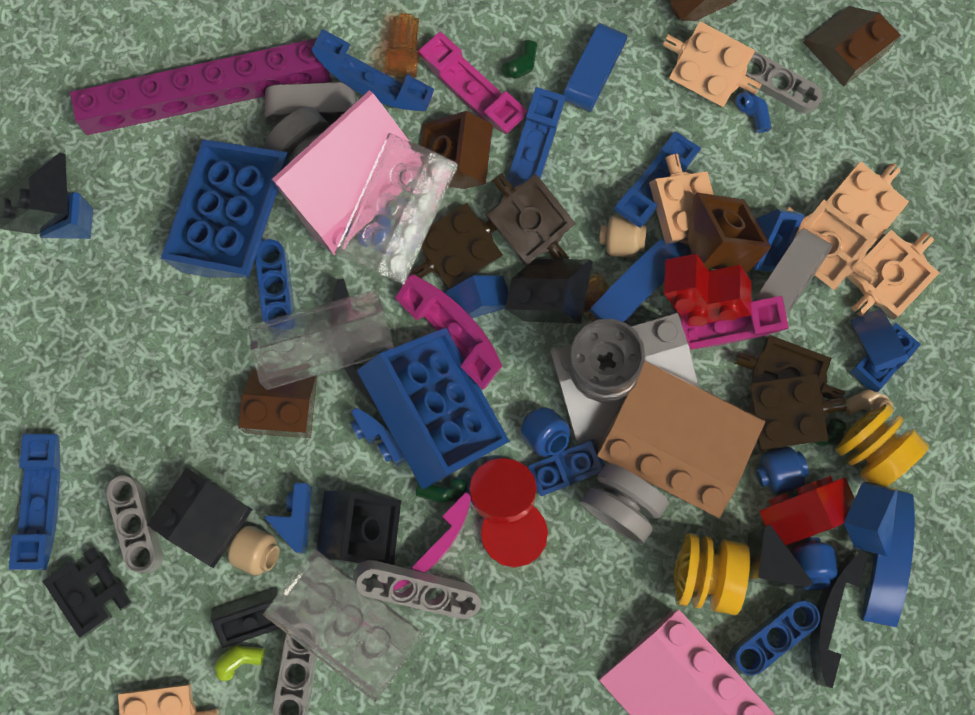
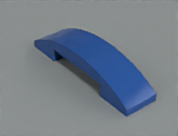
M324 29L321 30L311 51L322 65L341 82L362 95L371 91L380 103L413 111L427 110L434 88L408 74L402 83L347 54L350 43Z
M539 87L535 88L526 115V122L507 178L513 187L521 185L533 174H537L541 179L566 96Z
M675 131L636 184L630 187L618 202L614 211L639 228L643 227L655 213L658 206L653 200L649 182L657 178L670 176L665 158L678 154L682 172H685L701 150V147Z
M663 237L605 292L589 312L597 319H615L625 322L664 282L665 260L691 255V250L681 242L665 244Z
M23 434L19 467L24 470L18 533L17 535H12L9 570H46L52 551L58 518L61 470L59 435Z
M899 491L897 493L891 552L888 557L874 553L870 587H866L862 621L897 627L907 593L913 557L915 533L913 494Z

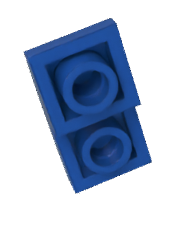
M881 308L850 320L852 328L862 343L865 354L876 372L893 368L898 363L909 360L899 337Z
M895 323L892 327L909 359L921 344L899 324ZM865 355L850 373L869 390L878 392L908 360L898 363L893 368L876 372Z
M358 408L351 411L355 420L350 422L359 440L365 437L368 443L371 444L381 438L383 442L378 444V447L386 462L393 459L396 466L406 462L395 439L384 426Z
M594 439L528 465L529 470L534 475L540 496L560 490L601 472L605 464L602 458L597 456L598 447Z

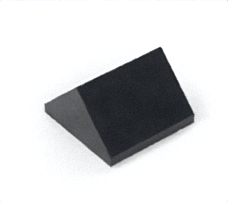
M771 525L754 529L749 533L747 544L750 552L749 582L787 589L804 588L813 584Z

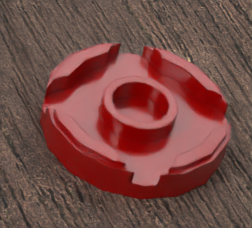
M499 458L489 460L476 470L471 478L469 491L472 505L481 516L493 522H499V520L513 522L529 513L535 504L537 486L534 475L527 466L513 459Z
M534 506L527 515L513 522H508V520L493 522L485 518L481 530L483 548L491 559L502 566L512 568L529 565L539 558L546 547L548 537L546 521L540 511Z

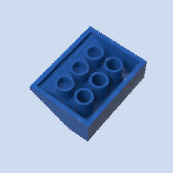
M203 139L161 259L182 273L207 278H248L278 191L272 178L286 167L290 155L282 151Z
M447 328L382 352L357 370L422 490L510 442L479 385L460 367L465 360Z

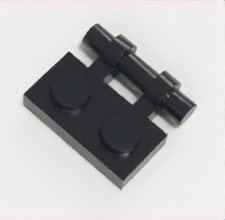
M96 547L87 550L83 554L89 563L84 569L81 570L76 561H70L42 581L79 638L86 637L112 618V615L106 608V605L114 601L120 611L132 604L126 594L128 589L122 581H117L109 569L111 566L106 556L102 557ZM95 576H98L106 588L100 595L96 593L89 582Z

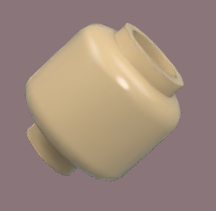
M612 215L608 220V225H601L600 244L606 245V252L609 256L635 258L638 256L639 251H644L647 225L639 228L621 215Z
M253 526L241 528L226 549L228 551V561L234 568L254 576L270 571L275 566L280 552L276 538L272 534Z

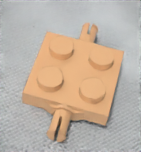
M701 21L693 35L685 43L670 34L666 37L668 41L676 44V46L664 41L663 47L678 54L677 64L669 79L723 108L731 94L739 87L754 94V96L758 90L748 84L760 89L762 83L746 76L747 65L755 53L754 49Z
M678 154L665 158L670 176L657 178L649 182L653 200L658 204L656 211L665 244L675 242L688 244L694 195L697 192L714 195L708 172L692 174L682 172Z
M860 161L826 201L876 237V243L909 201L893 189L890 184L897 174L900 173L899 167L894 169L896 165L890 163L884 172L878 175Z
M825 200L820 203L813 213L803 218L795 237L802 228H805L832 244L830 252L815 274L817 278L833 290H836L843 280L854 272L869 284L874 280L864 273V270L873 277H876L878 272L863 261L866 252L877 240L876 237ZM791 207L787 209L788 211H794Z
M890 230L869 251L863 262L878 272V275L873 277L865 270L864 273L874 280L869 284L855 272L847 276L864 295L852 306V310L856 312L864 304L856 313L857 315L863 316L874 304L894 320L936 278L939 272L927 262L923 254L928 246L934 242L931 236L922 244L930 234L922 233L911 244Z
M191 683L118 694L120 715L219 714L218 708L197 711L193 702Z

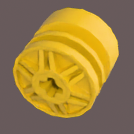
M889 403L866 413L845 432L843 439L834 449L840 456H843L854 448L855 451L847 459V464L852 466L865 459L867 464L859 476L864 482L886 487L914 466L924 456L930 446L914 429L908 430L899 436L897 435L896 431L902 425L904 418L899 415L886 423L885 421L894 411V408Z
M686 534L681 550L677 555L674 570L676 605L688 606L692 598L693 608L700 609L705 603L707 595H709L712 611L738 615L745 600L750 572L748 545L746 543L722 540L716 554H714L711 537H703L699 545L697 534Z

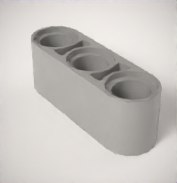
M341 82L273 85L265 89V121L270 125L276 126L289 114L308 106L314 107L330 125L356 103V91Z
M802 228L754 301L783 296L786 316H788L827 257L832 244Z
M117 476L109 482L106 496L124 562L131 571L146 574L153 573L161 567L164 558L158 533L147 526L153 515L146 490L138 480L126 476ZM130 484L133 491L132 495L128 500L122 501L121 490L124 486ZM139 516L142 524L138 532L132 534L129 530L130 521L134 517ZM147 548L151 558L149 563L142 567L138 562V555L143 549Z
M297 623L292 625L286 634L273 704V715H284L283 705L286 700H294L299 705V715L308 714L321 642L320 631L314 624ZM302 628L308 629L312 635L311 644L304 649L299 647L295 641L297 632ZM296 663L302 665L306 671L304 681L299 684L293 682L289 676L290 668Z

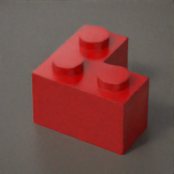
M697 253L665 260L664 294L688 326H704L707 323L722 320L733 321L739 317L751 315V280L741 265L708 271Z
M830 475L797 488L799 495L790 498L787 492L769 499L771 506L759 512L765 526L771 525L784 544L788 545L843 524L855 497L846 477L833 482Z

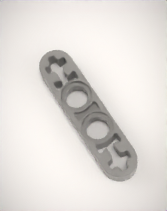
M755 51L750 62L757 63L761 72L758 74L746 72V76L762 83L760 91L803 114L811 113L818 107L822 100L820 87ZM782 77L787 82V88L782 90L775 88L772 84V78ZM794 85L798 86L793 96L789 95ZM806 93L812 95L808 103L802 101Z
M374 560L360 563L353 573L358 592L366 597L459 619L473 617L481 607V600L477 591L472 585ZM372 574H376L377 579H370L368 583H365L364 578H370ZM401 580L411 581V586L405 592L400 593L393 590L397 582ZM432 588L442 589V593L438 598L434 600L425 598L428 590ZM458 601H464L462 605L458 603Z

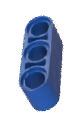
M602 23L597 25L563 94L566 96V102L588 112L592 111L628 37L627 34Z
M267 239L260 243L255 257L262 319L272 335L286 337L296 327L289 259L279 241ZM270 253L280 254L276 262H265V258ZM275 283L284 284L282 291L278 294L268 293L271 285ZM276 315H287V320L283 325H272V320Z
M795 601L783 606L733 646L729 653L731 667L736 672L744 675H757L764 671L818 626L820 614L817 607L808 601ZM798 607L802 608L806 614V621L802 626H798L793 617L794 611ZM772 628H775L780 634V642L774 648L767 641V634ZM749 649L754 655V662L751 667L745 669L740 662V656L744 650Z

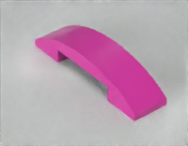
M441 31L418 51L420 57L442 83L476 115L493 124V127L498 131L507 134L526 117L528 110L507 91L501 93L462 57V50Z
M410 275L395 299L416 321L425 317L437 331L447 328L462 357L465 359L460 367L482 390L487 388L502 368L500 359L488 337L471 316L444 292L415 275Z
M783 296L751 302V315L739 317L733 321L722 320L707 323L704 326H688L683 318L679 317L690 350L740 342L789 329Z
M467 492L442 516L443 520L451 528L421 557L411 570L427 573L451 548L465 523L469 511L471 496ZM401 580L395 584L393 590L398 591L410 585L411 581Z

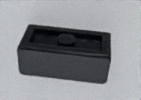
M277 587L211 609V622L222 648L288 626Z

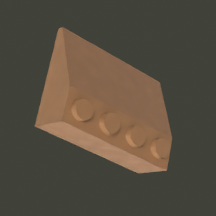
M645 360L637 384L623 398L598 446L597 456L609 463L625 468L641 479L720 518L737 488L765 424V420Z

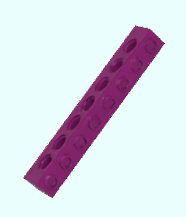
M315 38L72 91L70 95L75 121L88 136L264 97L265 89L273 85L315 84L332 81L330 72L311 51L317 40Z

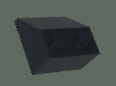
M58 153L0 197V229L39 234L68 216L66 154Z
M534 259L511 279L505 309L526 322L581 324L593 261L590 259Z
M186 467L147 526L166 540L214 568L253 509Z
M324 491L315 559L352 564L374 560L394 565L401 500L355 491Z

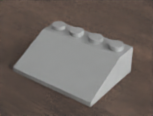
M678 313L631 327L638 333L644 344L646 361L699 387L689 345ZM573 344L550 350V360L576 444L579 445L594 439L596 445H599L623 398L614 402H598L585 397L576 389L570 377L569 362ZM606 359L604 363H600L599 369L605 371L607 367L611 366V361Z

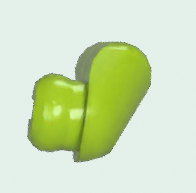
M240 645L232 646L217 658L214 664L217 679L221 681L232 679L235 670L241 664L262 666L265 649Z

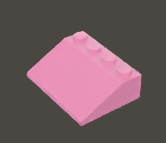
M368 91L273 177L272 181L311 236L335 255L415 181L426 168L416 149L374 93Z
M679 609L669 612L599 679L629 715H775Z

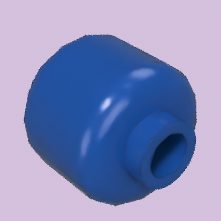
M547 407L538 408L525 416L521 426V437L538 455L547 457L560 454L569 443L570 427L554 410Z
M789 446L762 454L759 462L760 467L755 468L760 486H767L775 495L802 487L805 477L809 476V469L804 455L800 451L796 452Z
M808 537L800 540V545L795 546L791 550L792 555L813 582V584L809 587H804V589L821 590L831 586V582L838 575L835 550L832 546L821 542L820 538Z

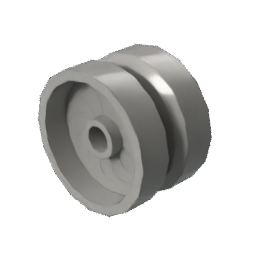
M607 462L597 476V480L603 489L590 488L580 504L591 515L614 531L636 543L644 544L653 530L651 523L646 517L651 519L661 518L669 505V501L662 493L637 475L616 464Z

